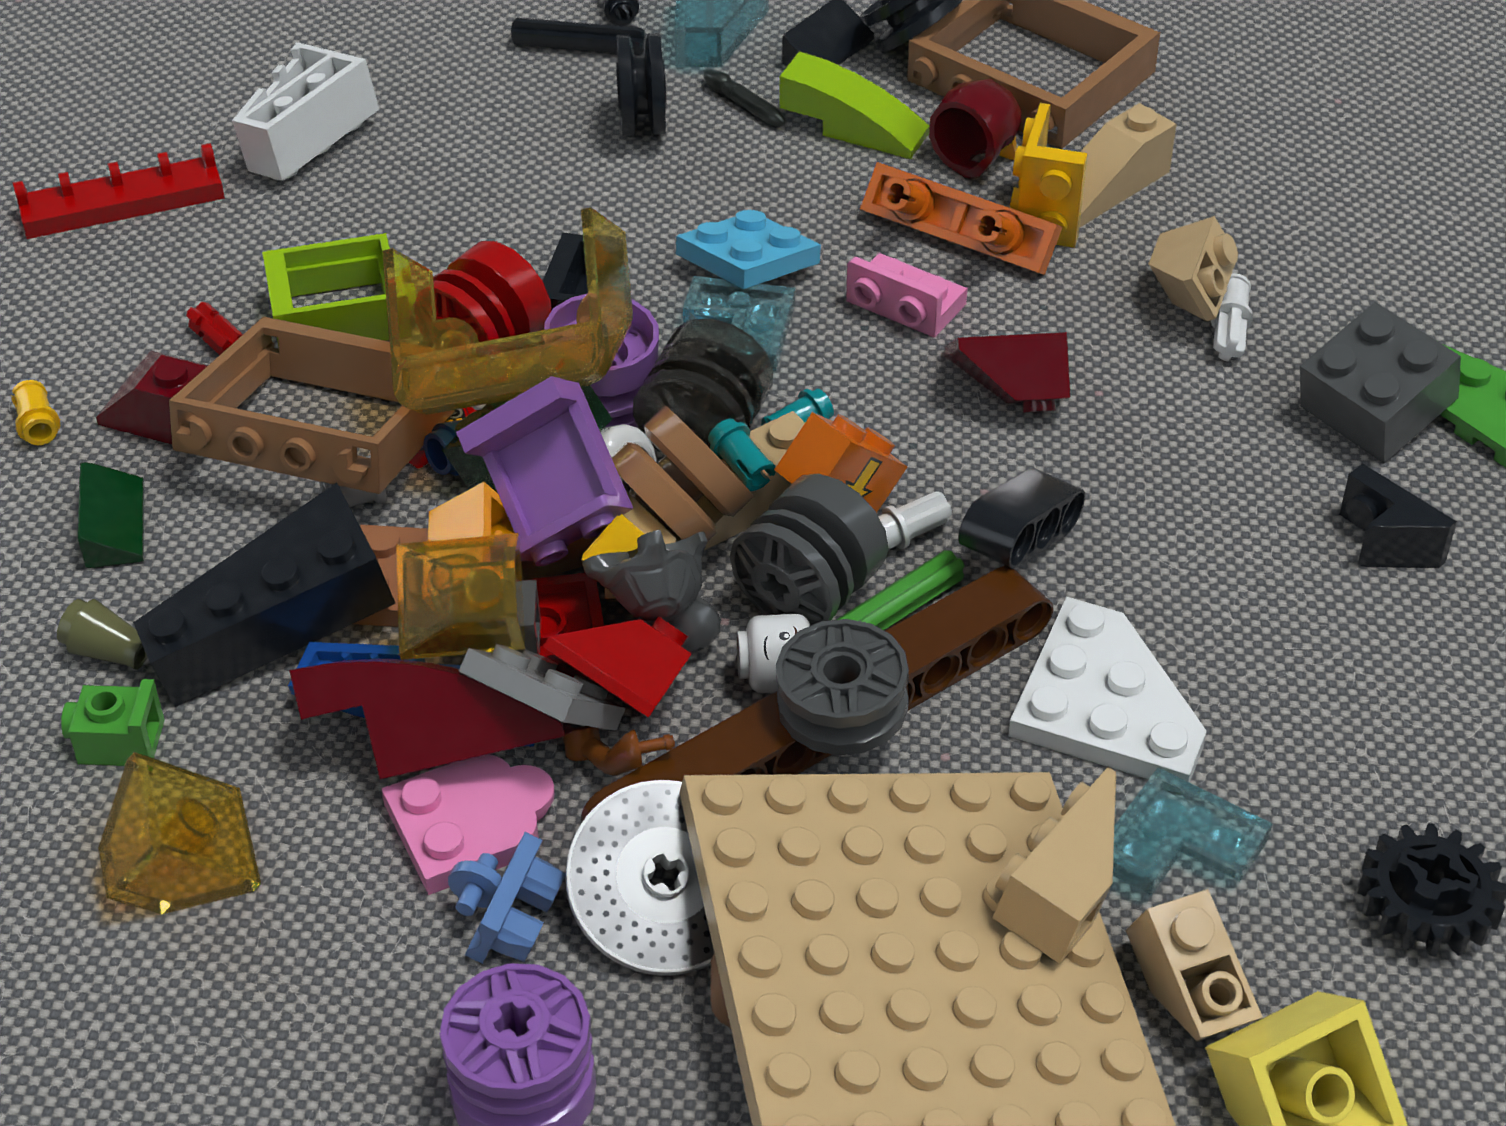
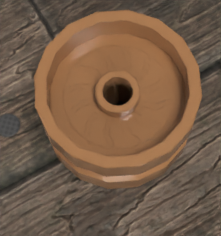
M664 405L644 425L646 437L658 448L664 457L656 463L638 444L626 442L611 458L619 476L632 488L628 493L666 529L670 527L682 540L698 532H705L707 541H709L717 534L715 523L696 502L704 496L720 513L734 517L754 496L723 461L672 410Z

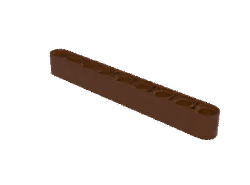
M1004 565L885 630L895 638L906 654L909 669V682L907 685L908 711L1032 640L1049 623L1054 611L1053 603L1014 568L1011 569ZM776 691L596 792L585 804L581 813V822L606 797L633 784L653 780L682 782L684 775L799 774L832 754L813 751L791 737L780 722Z

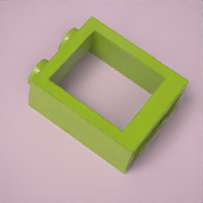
M386 233L262 252L273 319L384 341L406 337L403 316H408L407 306L410 300L408 284L398 285L405 283L402 257L400 252H390ZM379 283L382 286L383 294L293 308L292 297Z

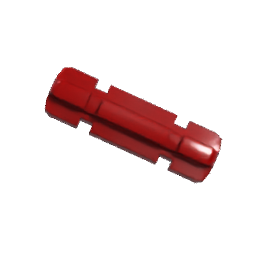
M200 302L196 308L190 307L187 310L186 317L190 319L188 327L198 336L202 337V340L219 355L243 335L207 302Z

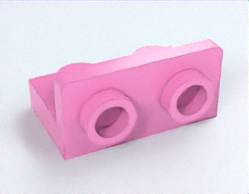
M878 253L870 262L853 257L847 264V302L934 338L962 310L967 302L966 287L881 253Z

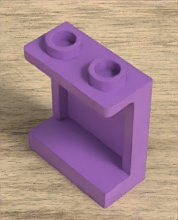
M551 376L456 432L464 453L482 456L518 540V542L507 548L512 560L535 562L536 566H544L556 562L569 553L568 545L582 537L584 539L597 538L617 515H623L634 509L581 386L577 382Z

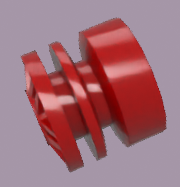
M480 241L451 262L447 269L432 277L429 282L413 292L407 309L409 324L420 346L424 349L461 356V381L480 383L493 375L500 366L511 360L514 353L525 348L545 331V321L551 313V300L542 279L531 264L514 249L497 241Z

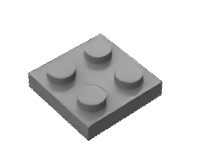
M500 644L495 645L492 653L468 648L459 672L565 723L616 731L626 709L606 699L608 690L593 680L575 674L573 678L556 671L558 666L556 662L527 650L520 653Z

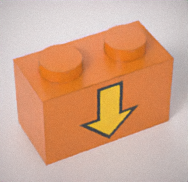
M812 412L774 470L791 484L802 475L822 474L838 479L857 491L877 513L908 466L890 454L895 445L869 427L864 430L840 414L836 416L834 421H831Z

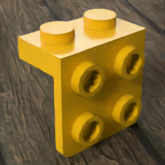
M1040 103L1036 117H1027L1023 131L1022 146L1018 145L1016 149L1013 176L1019 177L1018 187L1013 189L1010 208L1062 226L1056 245L1075 248L1079 233L1088 153L1047 147L1051 105Z

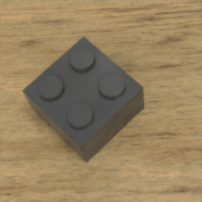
M1374 302L1300 365L1301 407L1385 463L1459 398L1461 356L1377 302Z

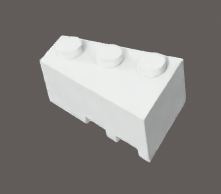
M297 42L291 49L293 59L286 67L285 65H278L273 70L274 82L267 90L265 88H258L232 120L248 171L270 177L274 180L283 181L291 178L298 173L302 166L317 155L327 152L333 143L348 132L358 129L363 124V121L379 110L366 59Z

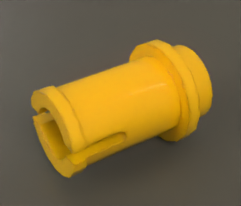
M25 380L18 383L12 390L14 395H11V400L18 415L15 421L16 432L20 438L32 445H45L56 437L60 429V418L57 412L50 407L47 390L42 383L35 380Z

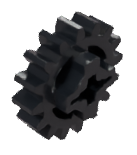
M1428 823L1424 835H1416L1414 830L1406 824L1401 826L1397 840L1383 833L1379 836L1376 850H1367L1361 868L1357 894L1366 897L1362 909L1365 916H1382L1378 929L1382 936L1391 934L1394 931H1398L1403 935L1401 948L1409 950L1416 941L1426 944L1429 956L1437 957L1440 945L1448 944L1451 950L1459 956L1465 953L1469 940L1482 947L1487 942L1490 930L1498 929L1506 907L1503 905L1506 898V884L1498 881L1502 866L1499 862L1483 863L1481 861L1486 848L1483 844H1475L1469 848L1461 845L1462 832L1455 829L1448 838L1438 836L1435 824Z

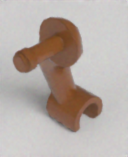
M571 727L572 732L563 736L565 754L568 759L573 761L589 760L595 767L609 776H619L631 770L641 768V754L664 749L666 751L672 750L675 747L673 735L666 734L659 738L639 742L635 730L626 733L612 748L601 741L599 728Z

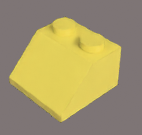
M1317 991L1205 1047L1227 1111L1239 1126H1408L1364 1000Z

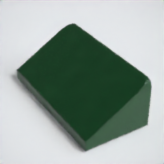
M80 463L78 542L86 568L144 562L145 483L143 477L94 463Z

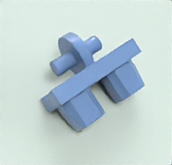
M524 832L503 877L495 871L498 865L497 858L488 853L481 854L477 862L465 860L458 862L453 867L448 877V885L451 891L459 898L455 905L456 910L462 915L472 916L477 907L487 908L465 956L483 964L489 950L492 949L523 962L526 960L543 922L511 907L516 897L548 912L566 873L547 861L535 856L542 842L541 839Z

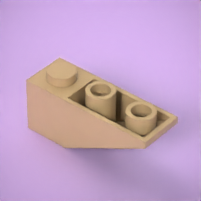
M1109 767L1104 770L1091 786L1084 782L1077 785L1061 811L1063 817L1058 822L1049 817L1034 836L1029 846L1031 853L1027 858L1018 853L1014 855L996 882L995 887L1001 890L1003 894L992 918L1059 964L1093 925L1113 883L1116 771Z

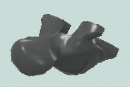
M656 530L637 538L638 553L632 558L629 557L628 552H614L595 555L582 562L585 575L597 580L603 587L609 589L617 601L634 617L644 621H655L659 616L689 636L682 646L688 651L697 652L706 648L720 633L721 619L717 609L708 601L697 596L702 587V555L708 543L705 532H698L689 538L665 544L661 530Z

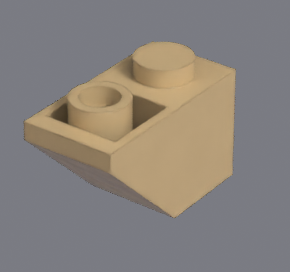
M1213 216L1160 233L1148 264L1172 304L1205 321L1216 319L1235 263L1238 260V251L1232 236L1224 233L1216 217Z
M1209 889L1148 908L1126 929L1151 993L1196 1041L1259 1021L1263 1018Z

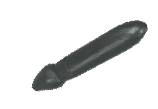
M710 69L704 71V80L712 91L724 94L734 103L771 126H784L786 122L785 116L777 107L745 86L732 80L729 74Z

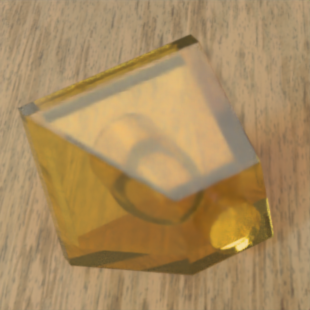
M519 533L396 544L399 656L401 660L463 655L467 653L468 648L493 652L496 644L513 650L525 649Z
M134 752L127 759L98 847L107 899L163 915L251 893L261 885L240 788Z

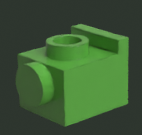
M142 679L140 687L83 685L78 702L65 703L61 717L62 734L65 739L71 740L78 764L152 767L165 721L154 679Z

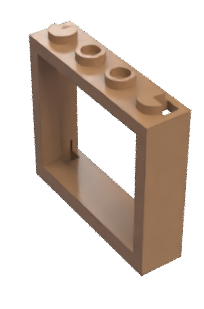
M963 0L950 13L909 41L907 80L945 97L949 90L960 83L992 79L1011 91L1021 108L1022 121L1018 130L1022 132L1024 131L1027 117H1036L1039 104H1050L1047 143L1063 149L1155 72L1160 32L1083 0ZM1002 19L1104 62V64L1066 95L1059 97L957 51L996 21ZM1055 126L1058 127L1057 134L1049 130H1052Z
M262 317L169 400L173 450L333 485L337 483L338 486L380 494L424 446V438L432 432L433 427L438 423H444L461 405V356ZM272 336L278 337L279 349L275 348ZM270 376L404 403L373 437L237 409ZM357 447L370 450L371 458L358 456Z

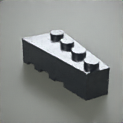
M335 483L133 623L151 666L174 707L307 646L309 642L322 639L396 603L371 546L340 487Z

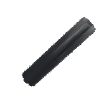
M516 18L511 26V39L515 45L617 53V35L626 34L630 36L634 55L643 54L646 46V33L641 27Z

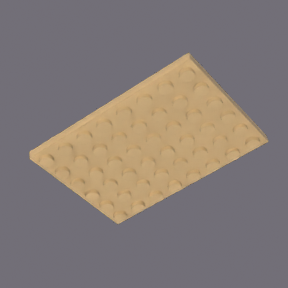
M1050 772L684 775L679 794L752 1126H1176L1100 911L1090 929L1060 964L992 918L1003 894L995 886L1005 866L1017 853L1027 858L1031 853L1029 846L1034 836L1049 817L1058 822L1063 817L1061 815L1063 808Z

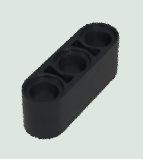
M1030 468L982 495L972 503L959 529V544L1011 569L1016 568L1071 532L1084 507L1085 491L1036 468Z

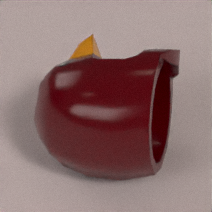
M992 79L960 83L947 92L930 117L929 138L933 149L945 165L964 178L980 177L989 170L998 156L1014 160L1017 149L1016 134L1022 121L1021 108L1011 91ZM985 154V158L980 162L971 161L976 155Z

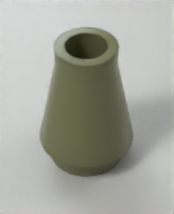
M81 599L74 600L60 619L57 628V640L66 645L67 651L70 654L123 664L135 670L142 667L148 658L136 628L96 599H91L88 602Z

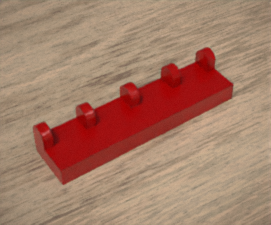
M211 143L201 145L202 157L170 163L167 152L157 153L159 166L120 173L118 162L108 163L110 176L71 183L68 172L58 173L61 186L27 192L23 181L13 182L26 238L31 239L225 199Z

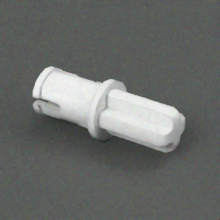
M1232 273L1216 319L1211 320V324L1215 328L1213 348L1219 352V358L1223 361H1229L1231 357L1240 358L1244 354L1246 332L1253 321L1252 310L1248 306L1251 284L1241 274Z
M932 492L897 509L891 505L883 508L882 514L878 517L886 530L888 548L891 549L897 546L899 549H904L908 547L910 539L947 523L952 515V509L941 492Z

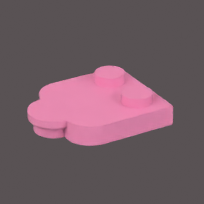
M491 754L453 762L381 788L387 812L428 895L449 888L448 877L458 862L465 860L477 862L481 854L488 853L495 856L498 860L495 870L507 866L524 832L539 838L537 821L546 815L555 796L553 780L543 769L531 765L510 767L505 760Z

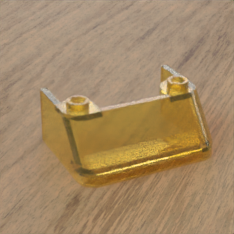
M592 207L581 209L588 294L582 299L577 309V324L484 342L478 341V336L471 325L458 318L436 320L432 270L393 248L383 250L392 383L398 402L412 411L428 415L511 400L551 376L577 382L581 387L601 380L609 371L633 320L625 231Z

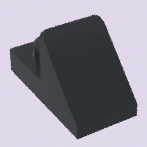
M1363 463L1348 474L1339 515L1365 531L1358 560L1360 566L1440 568L1446 563L1457 524L1456 520Z

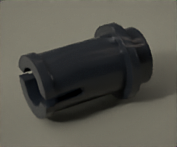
M604 0V14L611 23L617 25L630 24L639 12L638 0Z

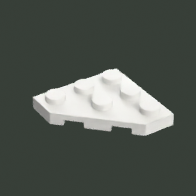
M1066 596L1010 719L1008 736L1187 791L1204 747L1207 730L1124 613Z

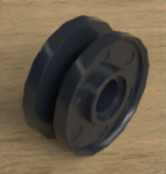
M877 0L862 12L859 18L865 27L887 21L890 27L875 42L881 52H887L909 41L955 9L962 0Z
M648 33L644 56L634 55L629 34L617 35L618 62H616L618 110L621 111L622 138L635 137L638 115H648L653 136H666L665 112L667 109L661 35L660 33Z

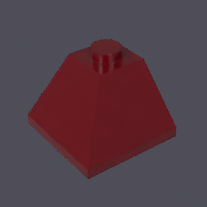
M1067 332L959 337L944 346L945 357L1007 404L1022 403L1023 413L1056 411L1055 401H1063L1070 398Z
M150 351L96 416L98 425L172 445L169 400L208 365Z

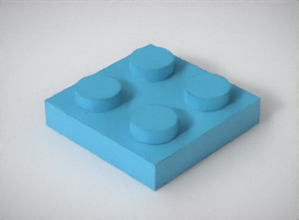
M757 210L739 211L735 217L720 222L702 223L695 230L676 235V255L742 289L820 263L821 244L801 235L800 231L795 228L782 226L766 218L763 212Z

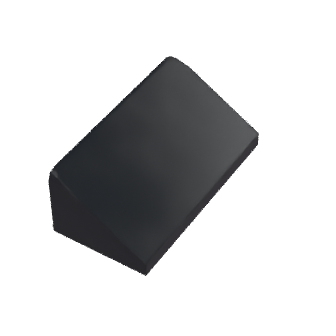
M831 0L783 35L782 64L788 66L800 51L840 65L874 40V32L869 27L864 26L856 12L844 0Z

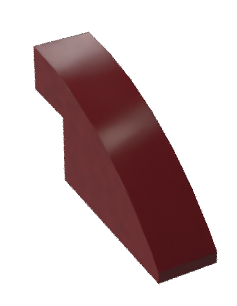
M399 659L344 660L289 670L301 720L362 705L379 779L555 739L572 732L571 723H565L459 672L457 668L440 664Z

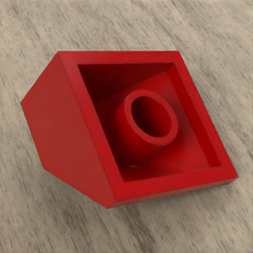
M659 616L652 626L642 619L552 635L549 636L543 645L545 649L648 718L652 715L693 654L682 647L689 636Z

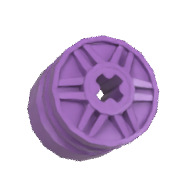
M588 293L571 297L554 307L545 321L544 380L553 376L579 383L598 428L622 424L638 428L647 422L655 408L656 368L659 346L658 323L648 309L630 298L613 293Z
M509 963L480 972L461 985L452 996L443 1011L440 1040L447 1068L450 1099L459 1126H582L593 1109L596 1089L595 1064L592 1054L593 1042L590 1032L591 1020L582 993L563 974L541 965Z

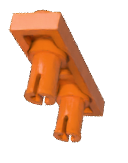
M879 162L875 165L860 210L1042 275L1046 273L1062 230V226Z

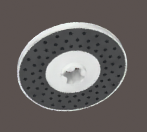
M653 780L627 786L606 797L586 816L578 828L570 847L566 865L568 901L576 922L584 935L600 952L614 962L634 971L651 975L669 976L694 972L711 965V958L714 954L679 794L682 785L680 781ZM660 862L666 870L676 867L680 871L674 884L675 890L669 891L664 883L655 886L650 883L649 880L654 874L656 863Z

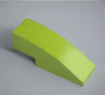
M799 51L780 75L779 108L823 120V136L912 159L929 134V125L904 103L859 74L828 60Z

